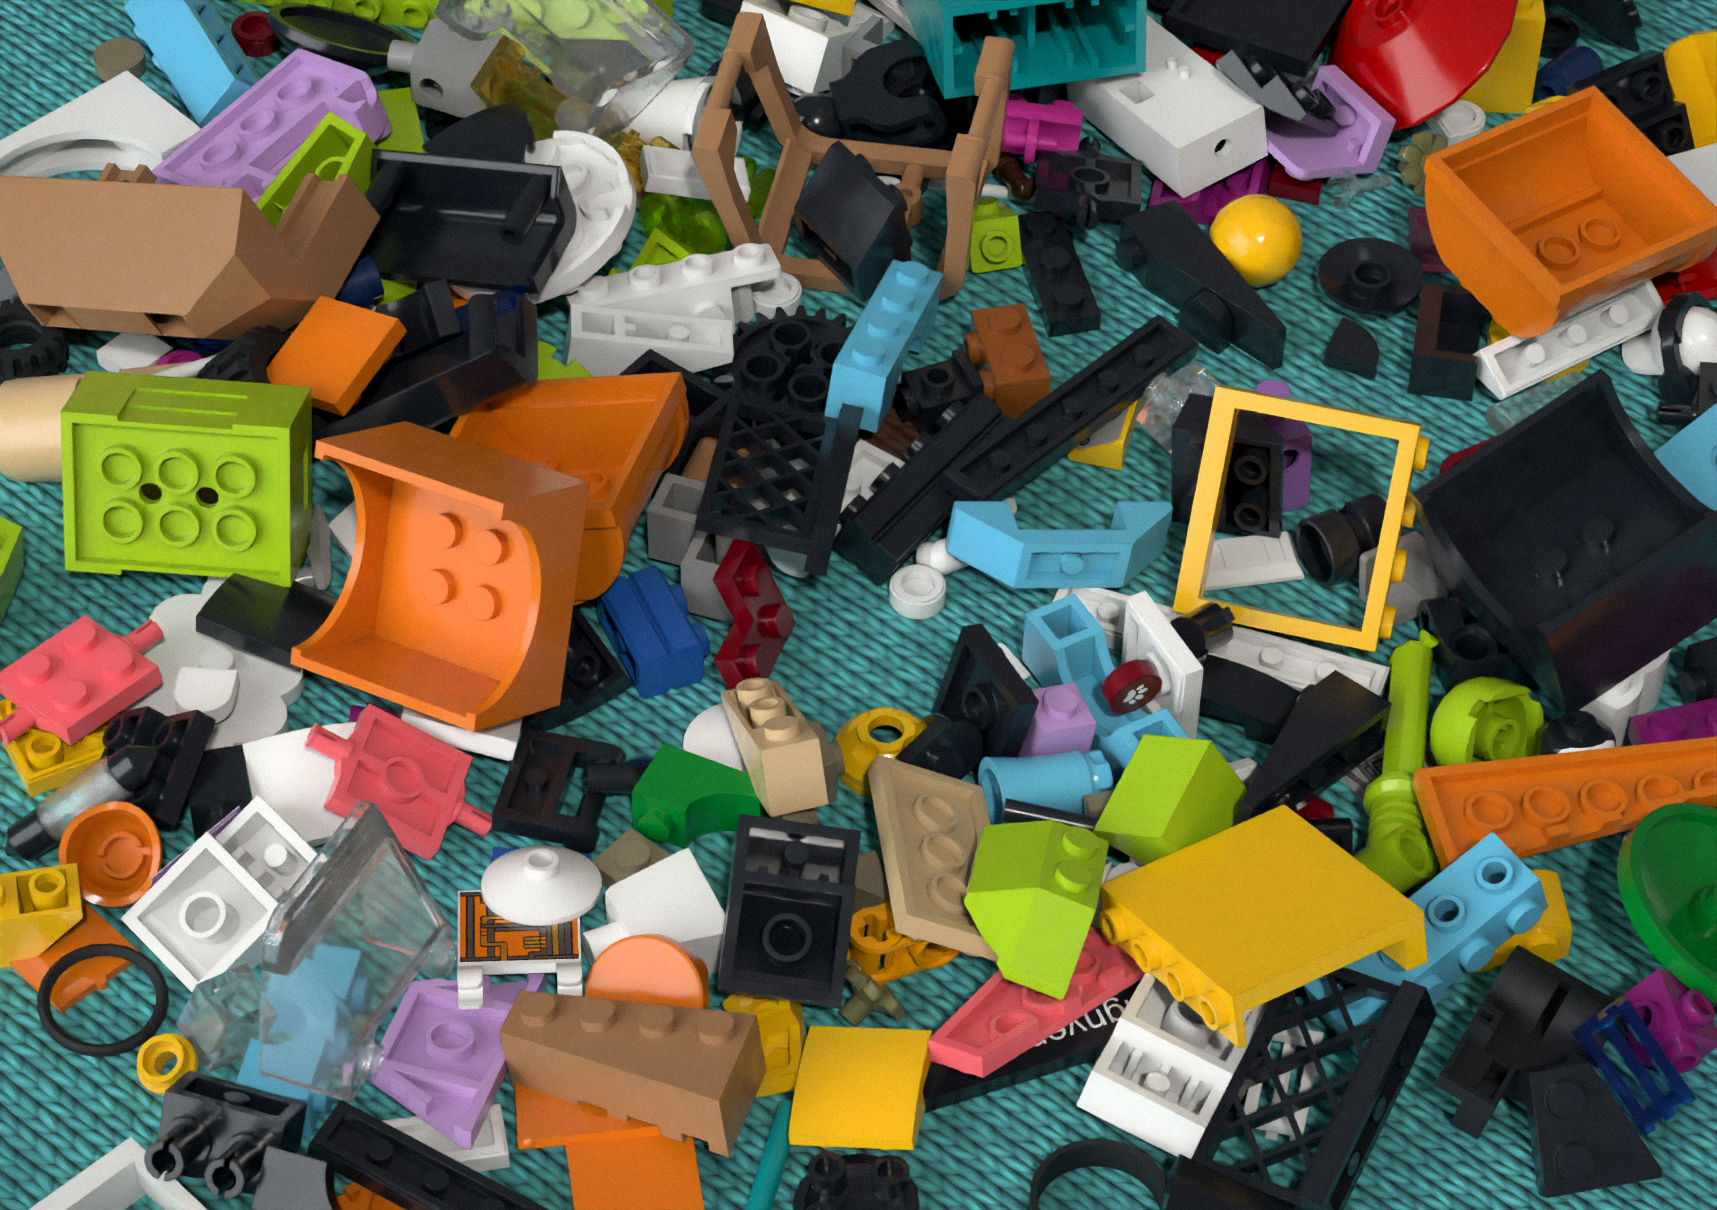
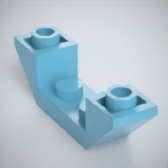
M954 501L945 548L948 554L1012 588H1123L1162 553L1173 507L1171 502H1117L1110 530L1018 529L1009 501Z

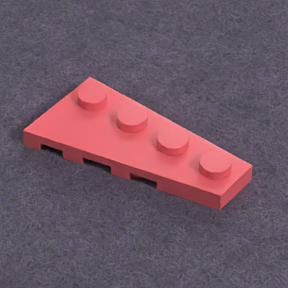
M1091 925L1063 1000L1005 979L999 969L928 1039L929 1060L957 1069L962 1073L984 1078L1141 980L1145 972L1139 968L1135 959L1120 946H1114L1109 943L1101 928Z

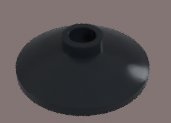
M1355 238L1336 244L1323 255L1318 268V281L1326 296L1337 305L1357 313L1382 315L1400 311L1416 301L1421 294L1424 271L1418 259L1410 251L1396 243L1378 238Z

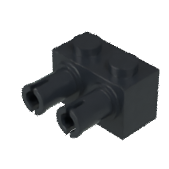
M189 1070L165 1090L158 1138L156 1142L147 1148L144 1155V1164L147 1171L156 1179H159L167 1169H170L165 1173L164 1181L174 1180L180 1174L191 1178H205L208 1189L216 1196H219L226 1187L230 1186L225 1191L224 1198L226 1199L235 1197L240 1192L255 1195L266 1147L275 1144L299 1151L307 1103Z

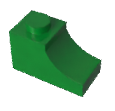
M666 743L662 744L632 790L633 829L654 841L667 842L686 849L691 841L703 835L720 831H736V824L740 814L770 818L756 796L748 773Z

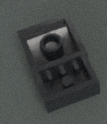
M745 814L739 815L736 824L717 992L841 1008L856 891L855 877L861 831Z

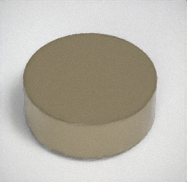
M109 39L101 43L93 54L96 74L105 82L126 70L136 78H139L146 69L144 49L140 43L133 39Z

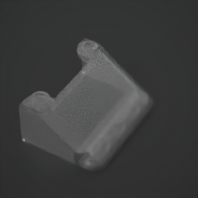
M360 800L273 910L265 929L262 944L258 1050L259 1074L350 1103L361 1089L365 1080L372 1082L377 1077L384 1059V1046L374 1042L375 1031L421 969L423 976L438 979L441 975L448 976L453 970L458 956V941L452 939L453 934L450 924L379 806L374 802Z

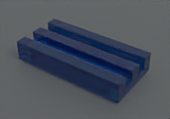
M1620 996L1571 1032L1591 1062L1594 1063L1595 1068L1637 1129L1645 1136L1656 1129L1654 1124L1659 1120L1664 1119L1667 1121L1676 1114L1674 1109L1681 1104L1687 1106L1696 1100L1687 1084L1627 998ZM1620 1016L1670 1088L1671 1092L1666 1096L1662 1094L1614 1024L1613 1020ZM1598 1031H1603L1653 1104L1644 1111L1594 1039L1593 1035Z

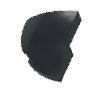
M510 102L481 110L452 124L421 147L427 154L525 163L526 143L531 151L534 150L535 137L531 124L522 109L515 102Z

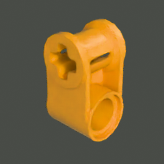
M890 901L877 906L863 908L852 916L849 939L852 945L848 949L847 961L849 958L856 960L879 985H886L891 981L926 969L941 967L952 961L961 952L929 941L914 940L905 934L896 932ZM868 924L866 937H864L865 925ZM883 957L881 970H879L880 958Z

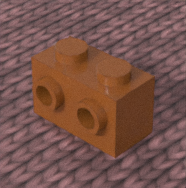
M1020 303L972 310L971 333L963 335L964 353L984 383V394L1002 409L1003 416L1008 415L1014 420L1050 393L1051 376L1025 304Z

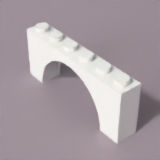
M126 70L0 140V175L47 178L74 171L103 170L107 163H116L120 170L135 171L138 164L147 165L152 171L201 130V128Z

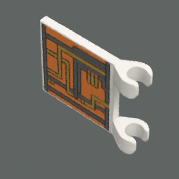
M481 890L458 891V1009H483V975L557 973V994L582 996L580 917L566 923L550 926L522 925L503 919L492 912L485 904Z

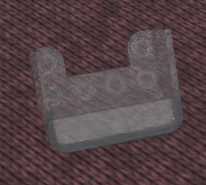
M440 0L433 12L448 26L454 36L464 41H483L501 34L514 46L516 52L522 58L532 62L543 72L558 91L570 97L562 101L555 112V120L560 130L587 133L600 139H604L627 128L685 67L695 51V44L689 34L651 0Z

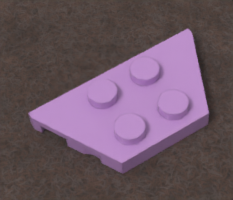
M527 973L526 981L491 984L490 975H483V1009H458L457 980L438 978L411 981L370 1063V1082L461 1148L471 1150L508 1071L499 1031L520 990L545 992L547 973Z

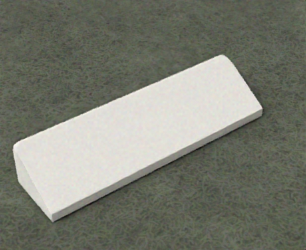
M1650 279L1568 316L1558 327L1544 334L1531 338L1511 335L1473 354L1478 357L1476 377L1500 400H1503L1651 330L1654 322L1661 315L1662 309L1666 307Z

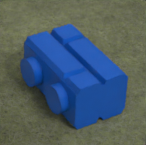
M656 565L633 572L630 578L627 579L625 576L617 577L612 585L597 597V615L602 628L640 697L648 699L669 692L673 686L679 689L701 682L704 677V656L710 654V644L703 625L700 622L691 624L687 617L688 605L681 586L678 583L669 585L661 569L657 568Z

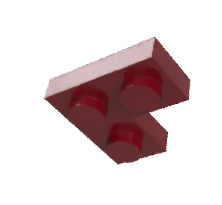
M733 540L712 579L734 619V623L714 659V663L729 690L736 689V685L746 679L768 678L796 623L791 608L786 604L772 577L770 567L765 563L756 544L743 540Z

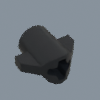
M1208 602L1173 619L1170 624L1196 659H1199L1233 639L1234 631L1231 622L1235 620V617L1229 607L1222 609L1217 603Z

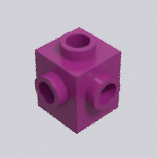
M1657 969L1615 1000L1617 1009L1623 1012L1620 1017L1627 1034V1048L1637 1063L1678 1076L1681 1073L1696 1068L1704 1056L1717 1048V1028L1713 1020L1715 1018V1011L1711 1002L1702 992L1694 988H1688L1669 971Z

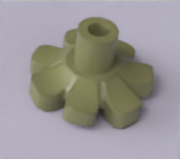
M1428 130L1414 133L1412 135V145L1402 146L1398 154V167L1401 172V179L1405 185H1414V193L1419 197H1425L1426 174L1423 172L1426 157L1447 148L1448 145L1447 140L1441 134L1432 135Z
M849 958L846 964L845 978L850 981L854 994L839 1012L856 1027L861 1024L872 1010L889 1014L898 1022L905 1015L904 1006L897 1000L896 995L883 984L879 985L856 960Z

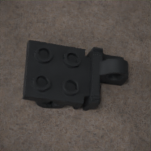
M1517 945L1506 960L1485 1000L1481 1003L1466 1032L1434 1084L1436 1087L1462 1101L1450 1124L1478 1140L1503 1094L1526 1106L1521 1070L1580 1059L1589 1062L1593 1066L1623 1013L1617 1009L1615 999Z

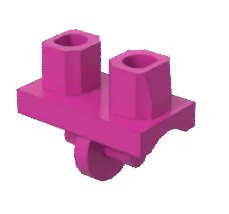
M1009 94L1002 152L1024 154V164L1034 165L1035 156H1038L1039 151L1056 153L1057 150H1078L1083 110L1075 109L1074 103L1069 101L1054 100L1048 105L1028 103L1022 95Z

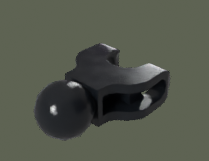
M911 39L897 40L866 50L857 58L850 72L845 77L829 83L832 96L821 92L804 93L792 101L800 122L808 130L828 138L844 139L846 136L847 140L919 148L938 140L946 128L944 111L934 98L927 95L899 98L900 94L923 82L927 74V59L923 48Z

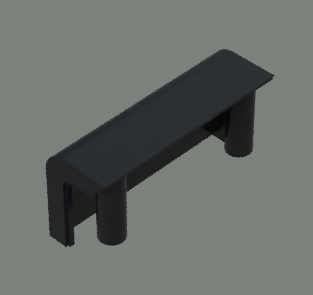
M372 148L371 184L364 196L379 214L380 219L358 259L370 255L381 278L428 283L446 279L448 285L540 294L574 235L577 221L576 207L561 166Z
M483 293L472 296L468 301V332L375 374L362 392L358 403L350 408L344 417L328 412V424L312 431V437L319 440L403 421L431 429L535 382L538 378L537 306L525 295L515 296L516 310L497 318L496 299L493 296Z

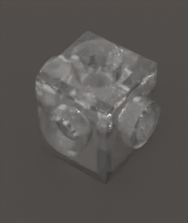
M1196 360L1172 376L1164 372L1155 378L1144 391L1143 397L1147 402L1135 420L1171 454V428L1189 394L1214 397L1215 387L1221 384Z

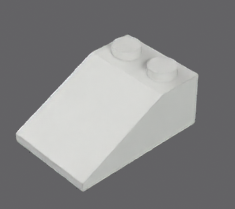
M743 0L740 12L763 13L777 64L789 92L799 96L804 93L830 90L829 83L842 78L843 45L872 15L883 19V40L896 26V23L884 13L856 2L852 17L789 0Z

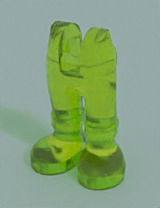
M745 155L741 158L745 161L751 189L747 205L753 219H756L763 213L776 170L765 168L756 175V160ZM651 192L641 203V217L649 235L654 227L665 230L697 254L706 255L723 252L725 245L731 241L712 200L690 197L680 199L673 194Z

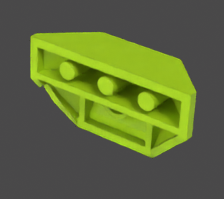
M1055 820L984 825L979 837L964 904L984 941L999 957L996 963L1005 979L1063 1000L1096 912L1109 841L1096 837L1094 833L1083 827L1068 826Z

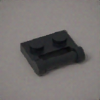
M524 728L492 812L493 831L563 843L567 849L578 853H592L600 836L597 824L608 793L586 794L584 791L576 816L560 814L577 766L619 763L626 760L625 752L618 746L610 743Z

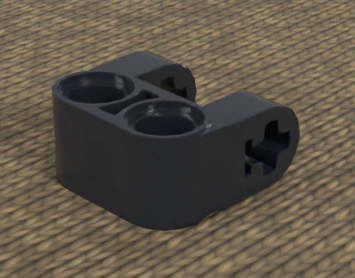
M1452 596L1429 598L1420 601L1418 612L1420 631L1424 629L1438 640V645L1431 649L1433 652L1432 665L1446 693H1449L1456 685L1477 677H1495L1510 680L1526 686L1532 692L1541 688L1481 623L1464 625L1457 604Z

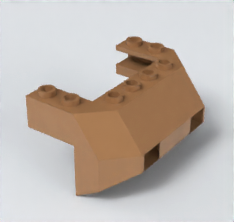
M107 163L97 180L0 175V257L24 306L42 326L219 340H236L246 331L257 326H261L264 329L267 326H273L284 332L302 321L321 295L335 299L380 219L379 214L351 177L340 174L337 181L320 180L315 173H306L275 228L243 188L156 184L157 177L147 165L138 164L135 171L120 170L116 163ZM125 179V180H129L130 182H121V181Z

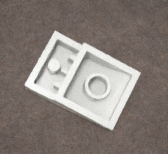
M257 795L216 837L206 832L121 917V920L199 1000L204 1001L228 987L283 947L284 941H291L351 885L270 804Z
M1145 973L1120 1016L1111 1038L1093 1067L1076 1106L1176 1157L1182 1154L1192 1159L1268 1004H1261L1243 1013L1247 1045L1238 1048L1218 1030H1211L1205 1024L1202 1017L1184 1001H1177L1169 989L1151 973Z

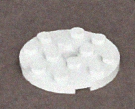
M567 130L554 131L553 138L536 141L535 149L532 151L526 143L525 163L562 167L577 213L574 235L540 294L450 285V287L468 301L476 294H489L496 299L497 308H516L515 296L525 295L533 304H537L559 295L571 294L578 290L585 280L590 278L611 257L620 251L635 214V184L622 158L612 146L596 136Z

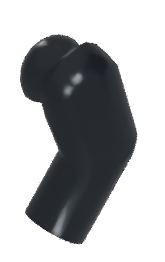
M635 756L619 763L585 764L583 773L585 793H629L632 796V790L652 760L645 756Z

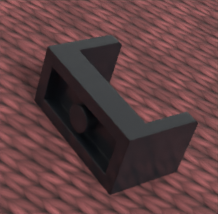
M1423 281L1407 393L1472 402L1478 367V357L1473 354L1479 349L1484 306L1470 291L1462 286Z

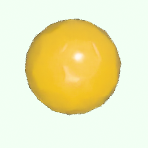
M1249 194L1231 200L1219 210L1210 227V240L1248 284L1254 288L1278 283L1294 269L1301 255L1302 233L1297 217L1288 205L1270 195Z

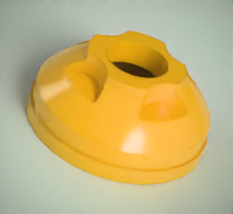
M891 707L866 710L851 717L842 725L835 738V741L840 746L845 766L844 775L837 776L838 779L852 792L872 799L867 771L877 755L897 760L896 756L928 726L917 716ZM889 725L899 729L903 735L894 742L883 743L873 739L869 733L878 726Z

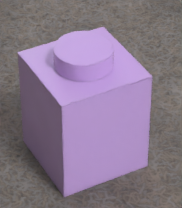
M1075 682L1032 689L1034 695L1039 700V704L1018 757L1048 755L1078 750L1081 753L1090 751L1097 723Z

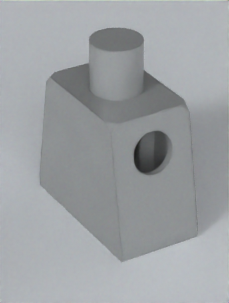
M435 18L429 21L419 44L395 39L391 42L387 57L388 69L410 74L411 95L416 104L466 118L481 110L497 105L515 65L514 23Z

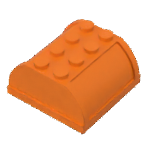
M1595 85L1426 157L1423 172L1426 174V214L1431 235L1444 265L1459 279L1461 286L1470 291L1492 314L1494 321L1514 336L1531 338L1544 334L1558 327L1572 314L1663 273L1683 271L1701 263L1712 254L1717 246V207Z
M681 372L536 380L460 415L449 433V436L590 482L573 606L599 597L612 585L627 556L629 539L662 473L674 462L685 441L689 427V406L685 394L687 388Z

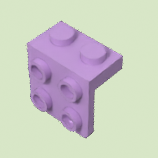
M1336 65L1320 66L1311 91L1318 88L1334 105L1336 112L1331 117L1341 129L1335 136L1314 130L1277 112L1264 113L1267 151L1285 167L1287 174L1301 181H1311L1314 178L1350 177L1355 174L1375 173L1396 123L1394 117Z

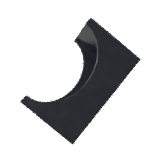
M1601 368L1412 493L1437 577L1565 713L1582 709L1717 618V510L1709 508L1690 494L1657 459L1625 412L1611 377Z

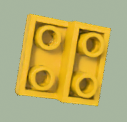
M810 1026L795 1085L788 1134L790 1145L818 1146L822 1148L848 1147L914 1150L925 1113L923 1087L931 1063L929 1060L928 1039L932 1036V1030Z

